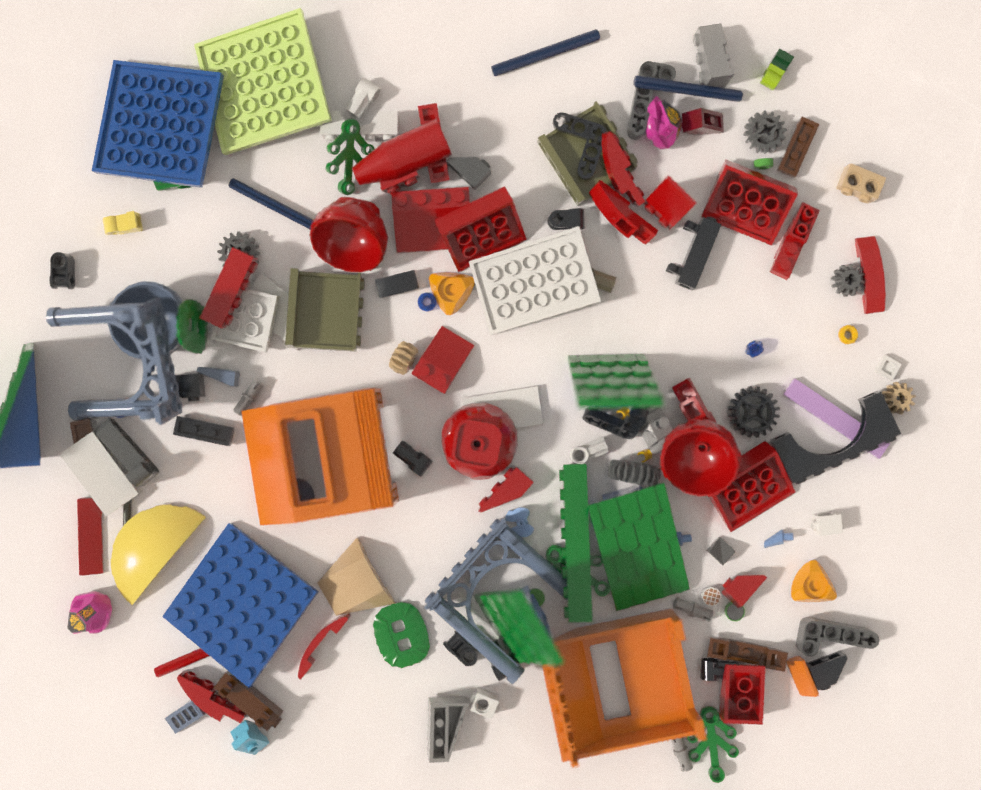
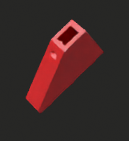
M517 466L514 469L510 467L503 475L505 479L502 483L497 482L491 489L493 493L489 498L485 496L480 501L478 511L481 513L522 497L534 483L533 480Z

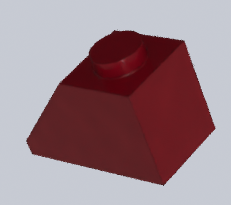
M704 108L682 113L683 133L703 135L724 132L723 113Z

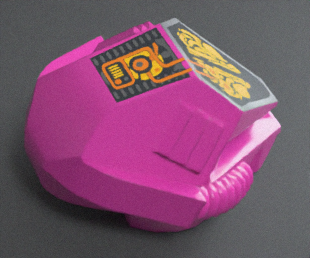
M656 96L647 107L650 116L646 134L647 138L653 141L655 147L664 150L669 149L678 139L683 121L679 111L664 99L660 100Z
M97 591L76 595L70 605L67 629L73 634L87 631L90 634H96L105 630L108 627L112 614L111 599Z

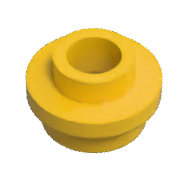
M843 326L838 332V338L844 344H852L858 338V331L854 326ZM846 331H848V332L850 333V337H849V338H846V337H845V332H846Z

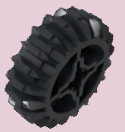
M749 386L747 391L744 388L740 389L741 395L739 393L734 394L737 400L730 399V402L734 405L727 407L728 410H732V413L727 414V417H733V420L729 423L731 425L736 424L733 429L735 431L741 429L740 435L746 433L748 438H751L752 435L755 438H759L760 433L763 436L767 435L766 429L772 431L773 428L770 425H777L774 418L780 417V415L775 414V411L780 410V407H774V404L778 401L771 400L773 397L772 393L766 395L767 389H763L760 392V387L758 386L754 390L752 386ZM756 396L761 401L753 405L745 399ZM742 404L744 415L740 418L739 410ZM767 407L766 418L763 416V409ZM751 409H756V416L750 414ZM754 419L761 425L755 428H750L745 424Z

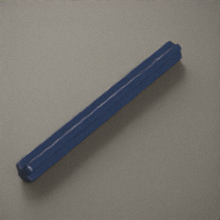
M594 29L491 66L494 76H498L600 40V33L598 29Z
M635 76L633 85L636 88L735 102L742 101L743 97L741 90L644 76Z
M235 178L230 180L228 186L231 189L308 229L311 228L314 220Z

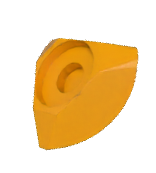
M433 273L429 277L434 298L446 315H453L465 304L475 283L472 276L460 273Z
M811 560L800 568L791 587V597L794 601L825 602L833 601L837 598L836 590L830 578L817 560Z

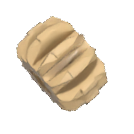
M401 342L390 358L389 367L394 372L405 375L415 362L418 349L409 342Z
M894 382L893 386H886L887 391H882L892 414L896 412L903 414L904 411L909 412L911 410L909 405H915L911 400L916 395L910 394L913 388H907L906 383Z

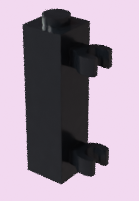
M703 217L699 224L690 220L685 222L683 229L695 234L682 266L679 267L673 263L667 266L666 272L677 275L674 284L691 291L696 289L722 225L717 223V219Z

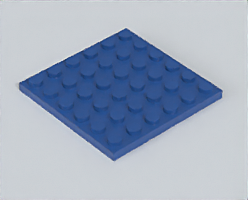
M113 60L91 171L97 174L203 188L224 75L221 72Z
M228 523L162 617L250 688L319 591L234 524Z

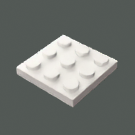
M250 289L243 291L240 297L242 298L241 304L237 309L235 308L232 314L234 316L232 323L226 328H219L214 325L211 340L268 353L280 296Z

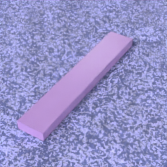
M797 379L791 381L783 393L784 396L852 441L861 424L859 421ZM883 442L878 444L879 447L868 453L880 459L890 443Z

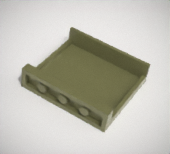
M595 101L592 107L576 117L601 124L606 128L607 132L611 131V133H614L620 141L618 143L619 146L630 157L631 165L625 170L632 173L638 166L637 158L627 150L626 147L628 146L625 139L617 134V127L613 121H609L604 106L602 104L599 105ZM570 120V124L565 123L566 125H569L568 130H571L573 120ZM577 123L574 129L577 133H582L585 130V126L582 123ZM597 129L596 132H593L595 134L594 141L589 140V143L601 145L597 143L599 136H602L601 130ZM557 130L547 135L543 134L538 137L537 143L577 207L591 198L589 191L599 180H602L608 186L612 185L605 168L602 151L593 176L588 180H582L577 174V168L587 140ZM590 147L586 153L589 157H595L597 150L594 147ZM587 161L585 168H581L583 175L591 173L589 165L595 162Z
M291 268L285 337L286 347L357 352V347H361V335H358V328H362V316H359V310L363 309L364 298L360 297L361 290L365 288V279H362L361 273L349 275L299 271L298 268Z

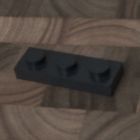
M177 416L173 435L231 446L235 427Z

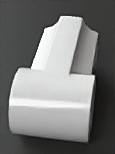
M362 78L356 87L355 95L345 110L360 120L369 104L373 103L379 96L381 88L366 78Z
M603 437L571 449L569 458L573 463L583 464L609 451ZM577 450L583 452V458L580 461H577L574 457V453Z

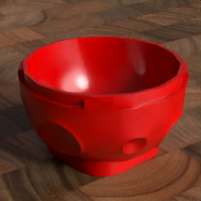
M340 197L323 208L312 222L309 234L313 250L324 262L347 272L360 273L368 270L371 271L378 267L384 259L389 239L383 219L380 217L379 208L370 201L351 197Z
M470 403L462 406L449 417L442 429L441 442L447 462L453 469L473 480L491 479L493 476L504 471L512 462L518 447L517 430L510 416L501 408L488 403ZM474 441H480L481 446L475 447Z
M693 419L684 424H679L664 439L660 456L661 470L664 477L682 492L695 496H715L727 489L737 478L742 463V455L732 433L724 426L712 420Z

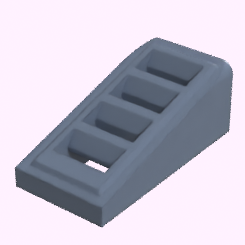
M197 367V372L230 386L238 387L239 371Z
M190 700L165 717V720L176 734L206 713ZM190 706L193 707V709L197 713L196 715H194V713L190 709ZM185 709H186V711L188 712V714L191 716V719H189L188 716L185 714V712H184ZM179 713L182 715V717H183L184 720L186 721L185 723H183V721L181 720V718L178 716ZM173 717H175L177 722L180 724L179 727H177L174 721L172 720Z

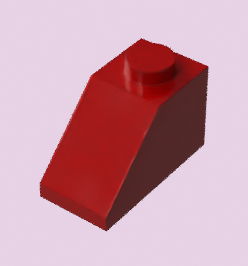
M765 575L736 576L733 579L729 577L722 585L724 590L721 593L739 609L748 601L767 577Z

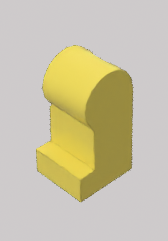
M135 211L103 218L106 235L143 231L141 215Z

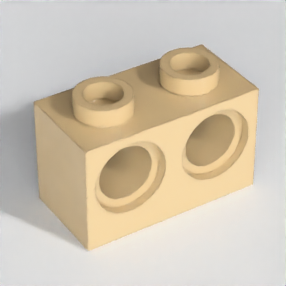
M850 163L844 167L836 189L841 190V193L846 196L853 195L858 197V200L863 203H872L879 198L886 177ZM849 177L854 180V185L848 182ZM866 185L871 186L872 193L867 191Z

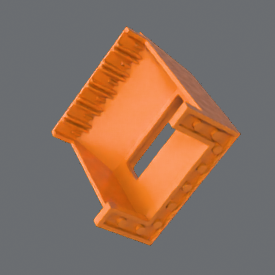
M380 388L364 389L241 411L260 526L299 523L394 507L399 502L396 482L392 483L380 413V408L384 407ZM313 418L327 497L300 501L287 424Z
M672 609L579 627L553 638V643L563 658L564 663L555 667L545 665L542 668L562 763L570 761L571 768L579 766L578 759L695 735L698 741L707 740L703 720L694 707L681 641L686 640L682 620ZM616 641L631 714L605 720L590 646Z

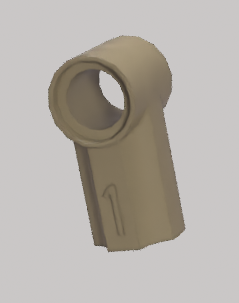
M592 268L597 288L611 293L617 277Z

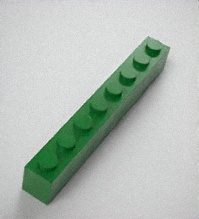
M565 464L562 466V470H559V481H563V489H560V500H563L564 508H560V519L564 520V527L561 528V539H565V547H562L561 552L562 559H565L566 567H562V578L566 579V587H563V599H567V607L563 608L564 619H567L568 623L593 622L589 514L587 506V464Z

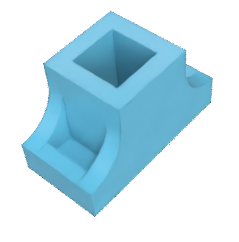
M244 720L230 732L234 739V742L231 744L236 751L256 755L270 743L267 736L260 732L255 722Z

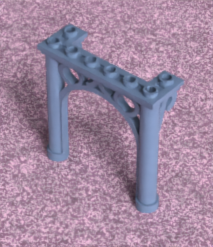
M159 298L145 303L76 308L50 307L47 310L46 320L51 327L107 323L121 328L134 341L142 359L143 378L140 388L134 396L126 399L72 401L68 406V414L72 420H82L89 417L139 416L141 420L155 418V422L158 425H163L183 413L182 402L178 392L179 386L174 372L175 366L172 363L170 353L171 347L167 338V327L163 318V307ZM133 320H134V322L132 323V326L127 323L128 321H133ZM139 327H146L147 339H144L138 333ZM149 343H151L152 350H151L150 346L147 347L146 345L149 344ZM156 366L157 374L152 375V372L155 371ZM151 380L158 383L159 394H155L150 388ZM144 393H145V395H146L150 400H138V399L141 398V397L144 395Z
M497 518L489 526L492 530L487 535L483 533L477 540L478 546L475 549L471 547L465 553L464 557L466 559L462 564L458 562L451 569L453 574L449 578L445 576L438 584L439 590L436 593L432 591L424 601L426 603L424 608L430 611L434 610L500 670L511 684H514L525 669L517 664L475 624L471 614V599L474 589L486 573L497 566L507 563H518L531 568L562 597L563 587H566V579H563L562 574L513 531L505 523L506 520L504 518H501V520ZM496 537H498L501 541H498V540L493 541V540H494ZM498 544L503 547L504 554L501 560L494 561L489 558L488 553L494 545ZM507 546L522 559L507 558ZM485 550V559L491 564L488 566L486 564L482 566L473 565L474 561ZM467 569L471 575L468 582L471 584L470 588L464 583H456ZM475 571H481L475 578ZM457 587H463L467 592L466 600L460 603H455L451 599V594ZM446 593L448 601L443 598ZM466 605V614L468 620L463 615H461L454 607H462Z

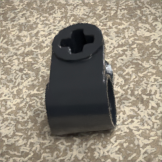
M584 209L555 210L547 220L548 226L552 230H569L578 226L580 230L585 229ZM555 216L561 220L559 224H556V221H552Z
M56 252L51 256L49 282L52 289H57L58 287L74 289L75 259L70 254ZM64 257L65 264L61 266L60 260Z
M455 630V634L448 641H444L443 645L462 664L473 666L478 659V650ZM472 652L475 657L472 660H468L464 654Z

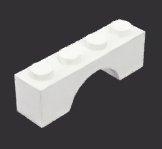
M329 111L332 121L320 125V134L326 141L333 142L342 133L341 125L345 120L340 111ZM378 111L371 123L360 126V134L366 142H374L375 139L387 141L398 136V111Z

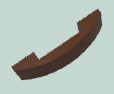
M710 637L707 657L764 665L767 669L785 672L788 652L739 640Z

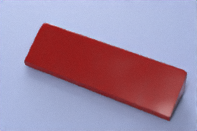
M91 497L77 499L79 575L103 574L102 511Z

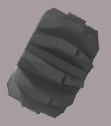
M848 264L847 267L841 265L839 270L833 271L835 276L830 279L835 281V284H832L831 287H837V294L842 292L843 297H847L849 294L854 296L856 291L862 290L860 285L865 284V281L860 278L864 276V273H858L860 267L853 269V264ZM846 277H848L847 280L850 279L849 284H847L848 281H845Z

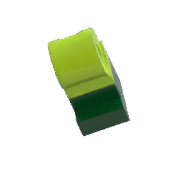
M779 48L765 70L760 84L773 91L791 64L794 56Z

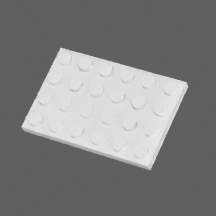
M579 226L469 261L490 335L601 302Z

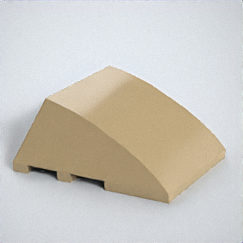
M358 537L317 582L336 616L395 604L387 587L383 585L369 561L367 553Z

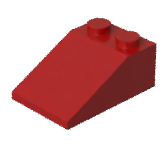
M668 175L643 204L649 214H654L659 219L658 222L662 227L670 230L697 203Z
M441 326L411 374L446 394L475 345Z
M725 664L719 702V717L723 723L763 725L764 665Z

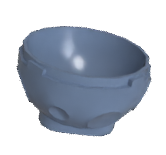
M141 281L127 286L116 295L112 303L110 302V305L145 303L159 298L163 307V318L167 327L168 343L171 347L170 353L175 352L181 346L176 336L177 308L181 305V297L174 290L153 281ZM133 320V321H128L127 323L132 326V323L134 322V320ZM108 324L111 337L117 346L128 356L141 359L139 350L131 337L121 328ZM139 327L138 333L144 339H147L146 327ZM151 343L147 344L146 346H147V347L150 346V348H151V350H152Z

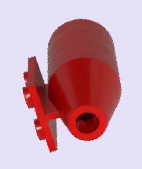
M434 119L383 142L354 165L352 170L360 186L380 182L381 190L391 195L392 192L400 191L401 186L406 185L409 187L418 183L417 179L421 178L417 172L418 170L451 156L452 153L437 119Z

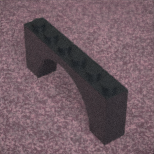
M875 391L858 399L861 407L859 430L854 439L838 451L826 454L809 452L802 448L794 440L791 433L788 432L771 439V445L777 451L791 483H803L807 480L806 477L818 476L824 473V469L830 466L835 468L842 465L843 460L848 458L852 460L861 456L860 453L865 450L869 452L879 447L878 444L895 441L897 439L896 436L900 435L901 432L882 392Z

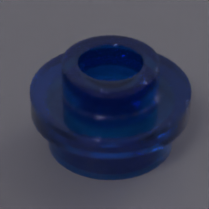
M425 292L419 296L418 306L421 310L429 312L436 307L437 300L432 293ZM430 299V305H424V300Z
M754 340L748 343L745 353L750 355L751 358L760 355L764 351L762 341Z

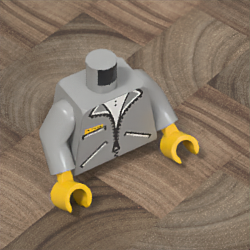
M621 407L616 413H622L623 416L620 419L624 420L632 407ZM644 407L648 410L649 414L640 432L650 449H644L637 454H644L645 460L641 461L643 463L662 451L664 439L673 431L669 419L666 418L660 407Z

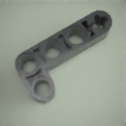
M646 61L641 65L637 76L664 79L662 74L667 73L670 75L669 80L674 81L676 70L668 64ZM643 70H649L652 75L646 76ZM635 87L627 127V135L633 140L640 139L647 128L649 117L647 107L652 101L654 90L646 89L648 94L643 95L639 91L641 88ZM636 107H642L645 113L639 114L636 111ZM637 121H640L638 125L639 132H635L634 128Z
M109 417L94 430L97 437L129 471L126 477L134 486H145L159 473L156 465L114 419Z
M805 617L800 621L796 640L797 649L807 657H813L818 653L821 640L868 649L876 648L879 644V636L866 627L813 617ZM811 623H814L813 630L808 631V626ZM833 627L832 633L827 635V629ZM851 630V636L846 638V633ZM810 642V648L804 650V645Z

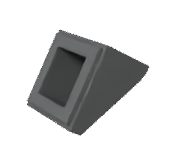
M718 537L706 550L722 565L736 552L721 537Z

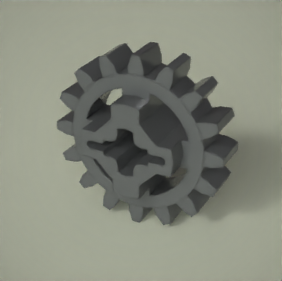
M766 110L761 115L759 112L755 113L754 117L748 119L749 123L744 126L747 131L743 133V136H748L745 143H751L750 149L756 147V153H759L761 149H763L764 154L769 149L771 152H774L776 147L779 148L782 145L781 141L786 139V136L782 135L787 131L786 128H782L785 121L779 122L780 115L775 118L773 111L769 115H767ZM756 124V126H755L756 132L753 133V128H754V125ZM762 130H763V131H769L768 134H767V133H764V134L762 133V134H760V133L762 132Z
M237 231L236 236L231 232L229 239L224 236L225 243H219L222 250H217V253L222 255L218 258L221 262H226L228 258L227 250L229 248L230 253L232 247L248 254L251 250V255L254 257L261 255L260 252L256 251L260 246L253 244L255 239L253 237L249 238L247 233L242 236L240 231ZM238 240L244 241V242H241L240 244L234 243L235 241H238Z

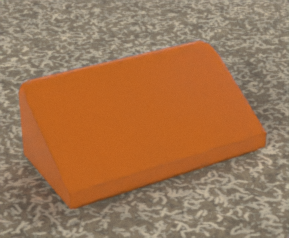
M800 656L788 659L786 664L799 694L810 697L819 696L805 660Z

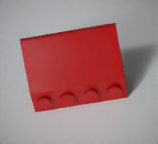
M725 159L701 217L715 218L718 220L717 223L722 224L724 227L772 246L798 195V191L794 186Z
M505 186L434 220L458 272L469 268V261L506 250L527 240L514 201Z
M469 187L392 192V211L397 253L448 250L434 220L470 203Z
M764 441L742 455L741 467L733 483L727 489L721 491L720 494L709 498L729 531L732 532L796 492L777 451Z

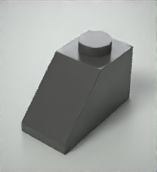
M456 157L447 160V165L474 190L491 174L489 169L491 166L484 159Z

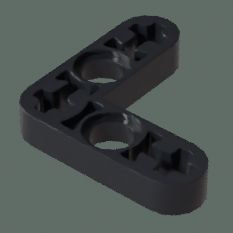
M564 112L557 113L553 118L555 130L587 140L577 168V174L582 180H588L595 172L602 151V136H599L597 143L601 144L600 146L596 143H589V140L594 141L595 134L593 132H596L597 129L601 130L600 133L603 134L607 132L606 128L601 124ZM562 117L564 122L569 124L570 120H573L571 130H568L569 125L563 124L562 127L558 126L559 122L556 120H560ZM582 123L585 126L584 132L577 133L574 129L575 124ZM594 147L597 150V155L589 157L586 153L588 148ZM587 161L595 162L589 165L591 173L583 175L581 168H585Z
M632 407L624 420L596 408H586L582 419L588 424L622 438L633 439L646 423L649 412L644 407Z

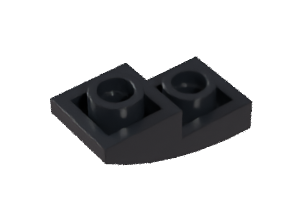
M415 270L375 279L379 298L419 289Z

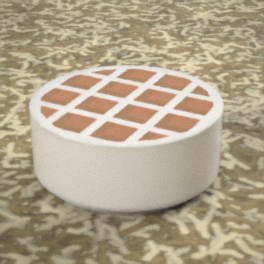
M708 586L702 590L701 599L707 606L713 607L720 603L721 593L715 587Z

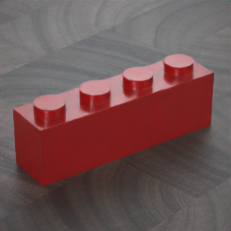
M232 247L200 319L219 328L230 326L234 318L232 314L235 308L237 309L241 304V294L249 287L250 281L248 279L251 273L254 274L258 267V263H256L258 258Z

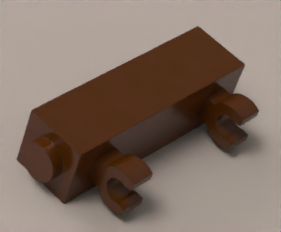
M229 671L214 686L219 691V695L223 698L226 697L255 721L258 727L268 731L271 727L276 728L282 720L280 715L283 710L254 686L248 688Z

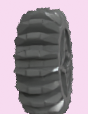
M613 459L610 461V466H608L609 478L628 483L653 486L658 484L661 476L659 467L643 463Z

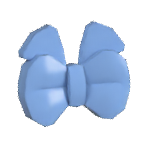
M519 507L513 511H508L505 520L516 522L517 526L511 529L520 537H528L534 532L533 526L528 524L527 518L530 514L528 508Z

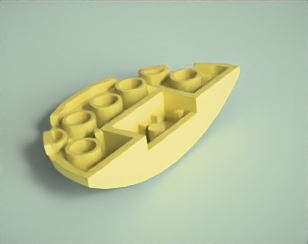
M163 504L145 511L143 510L126 522L115 538L112 547L111 571L118 590L131 605L137 601L206 516L186 506L179 507Z

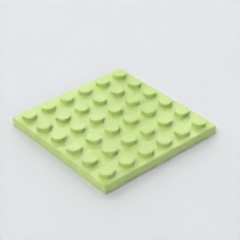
M301 8L194 44L200 70L221 72L224 75L215 121L222 154L228 155L332 121L304 13Z

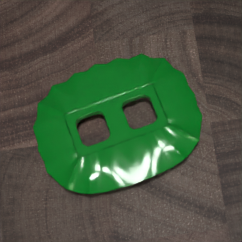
M186 299L177 308L176 336L179 339V344L185 350L195 354H202L207 343L208 325L207 321L200 319L204 306L197 302V300ZM190 319L192 320V330H191V331L189 330Z
M400 602L382 608L375 615L373 623L374 636L384 661L392 667L404 668L420 663L428 655L430 648L429 636L424 620L416 607L409 603ZM402 620L405 630L395 633L392 623ZM408 638L411 648L401 651L397 642Z

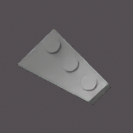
M722 23L700 26L695 34H693L694 46H697L698 51L696 53L697 65H700L701 70L699 72L700 84L713 87L727 86L735 73L734 69L730 70L727 61H730L731 58L730 54H726L725 51L727 42Z
M466 696L428 697L427 757L429 763L449 762L457 740L458 731L463 723L465 711L469 706Z

